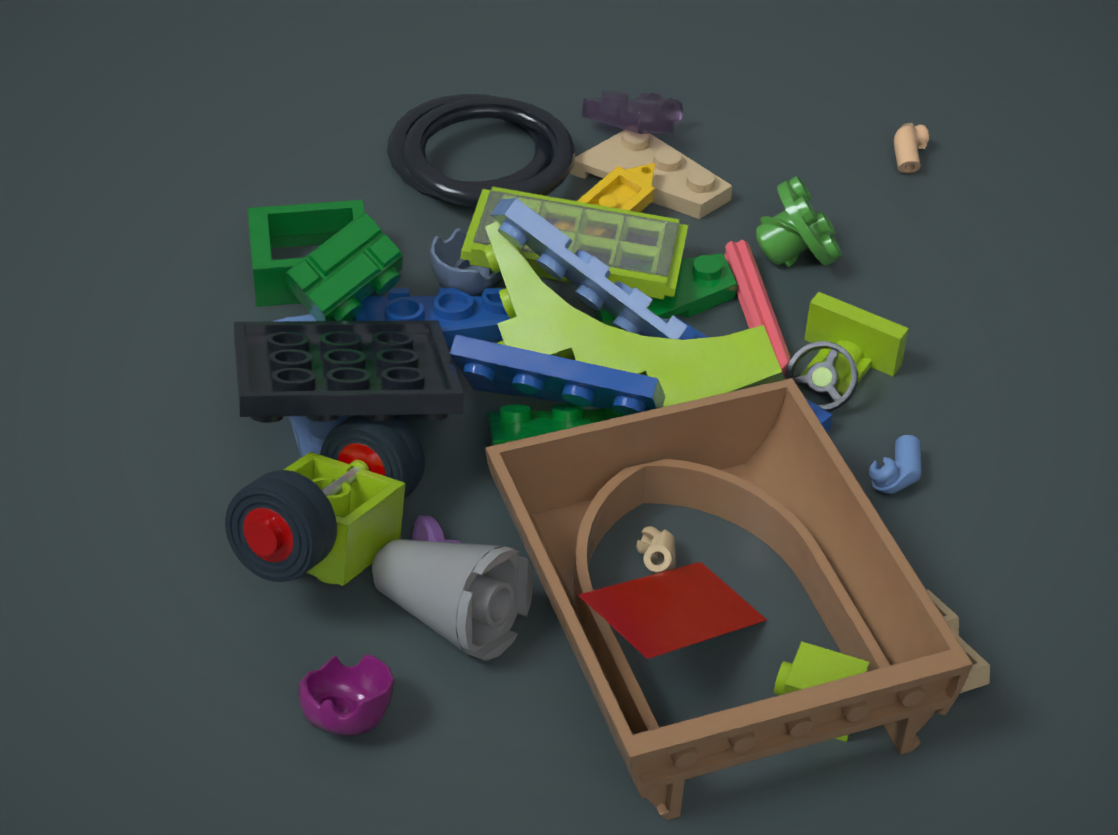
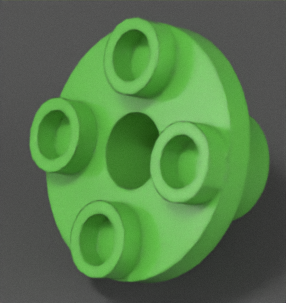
M797 175L777 185L779 196L786 210L774 217L762 216L760 218L762 224L756 228V239L763 254L773 264L782 265L785 263L787 267H790L798 259L799 254L809 248L824 266L827 267L835 262L837 258L843 255L833 237L836 234L835 229L822 210L815 213L809 203L812 197L802 179Z

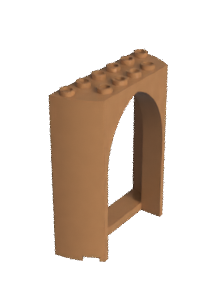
M793 378L485 447L492 478L631 778L642 799L646 798L651 804L656 806L660 816L666 820L674 819L681 815L684 782L686 779L883 725L900 755L912 752L921 744L916 733L936 711L940 715L947 714L969 676L973 663ZM643 503L668 504L700 510L740 526L773 549L799 579L841 653L870 662L868 672L659 728L609 623L582 600L578 594L593 591L588 572L590 559L605 533L629 511Z

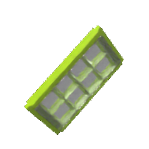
M492 187L491 190L482 189L461 249L460 259L469 260L470 265L491 268L483 246L491 243L485 226L497 222L490 214L501 199L517 198L572 240L571 245L568 247V250L575 254L578 249L585 251L607 265L611 273L607 279L612 283L619 281L632 289L636 287L648 297L664 299L665 295L675 296L688 225L679 224L680 219ZM527 245L521 248L528 264L538 277L572 283L564 276L559 280L548 274L537 264L536 261L540 257Z

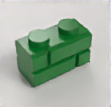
M363 212L286 272L287 286L316 321H351L362 310L363 305L360 303L374 291L382 295L398 283L401 278L399 272L402 270L403 255L389 237L382 233V230L372 218Z

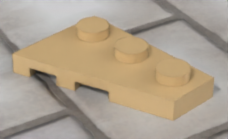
M636 124L576 156L574 166L570 171V174L583 179L589 173L604 178L618 165L628 169L654 163L655 169L652 186L655 188L652 203L698 219L731 201L733 186Z

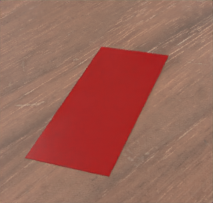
M702 562L578 594L582 600L647 659L767 620Z

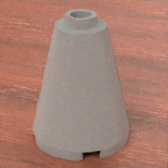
M395 539L378 551L372 564L374 584L379 592L467 655L485 661L500 656L514 642L519 633L510 631L514 624L517 614L527 617L534 587L531 563L527 558L519 556L518 553L520 551L509 546Z

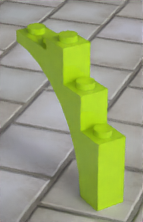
M499 222L485 226L491 243L483 246L484 252L493 273L501 272L506 288L499 290V294L505 311L510 318L498 323L503 338L502 341L497 342L498 344L658 378L666 396L663 407L785 380L764 325L726 336L687 340L642 336L606 325L572 307L543 283L528 264L522 249L510 243L498 232L501 226Z

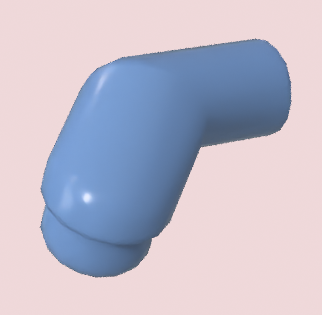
M903 435L895 441V461L891 458L883 457L884 466L880 467L876 460L871 464L868 473L872 480V486L877 491L891 495L919 481L922 474L921 442L917 437Z

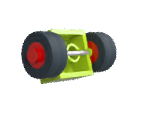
M352 415L329 432L322 444L320 455L309 452L284 470L266 473L241 489L229 503L225 516L226 535L236 557L249 571L260 578L272 582H288L308 573L327 584H339L342 586L347 584L373 563L380 549L384 548L390 541L400 539L404 498L411 494L418 486L425 466L423 448L416 433L397 415L386 421H371L363 418L361 415Z

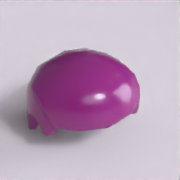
M364 655L355 666H346L340 662L338 656H332L319 670L306 673L299 684L297 696L306 720L313 727L328 734L358 736L370 732L378 726L391 702L395 679L391 668L373 655Z

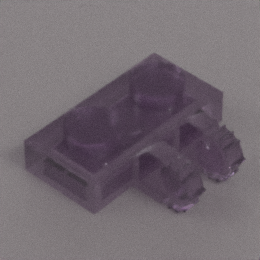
M603 91L602 98H584L582 109L583 117L638 134L674 132V124L677 125L680 122L684 113L680 100L663 98L656 93H640L636 99L629 101V94L620 91Z

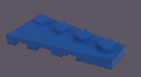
M391 288L388 291V296H368L360 303L363 305V308L353 318V321L439 320L449 348L453 345L455 335L488 342L503 340L498 323L510 318L505 311L499 294V290L504 288H486L482 296H470L465 292L459 291V288H439L437 296H410V288Z
M455 335L450 351L451 357L473 390L571 403L585 407L613 409L625 416L661 408L666 397L659 379L655 377L461 335Z

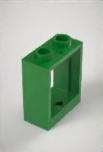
M363 200L247 208L256 307L301 303L287 286L286 272L303 258L272 260L271 248L323 244L360 214L365 213Z

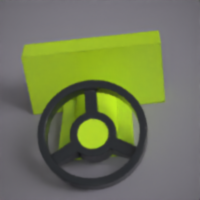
M818 292L809 304L804 340L811 343L802 347L791 358L786 370V379L793 378L797 386H809L819 395H830L835 402L818 406L827 412L834 411L850 400L857 384L870 368L892 377L902 366L909 328ZM821 349L800 376H793L795 367L802 357L809 352Z

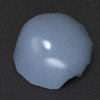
M457 228L452 236L445 241H442L439 236H435L431 244L430 260L431 268L440 286L444 288H459V291L473 296L483 293L486 288H492L502 279L501 272L494 274L491 268L470 265L469 260L460 259L461 249L467 232Z

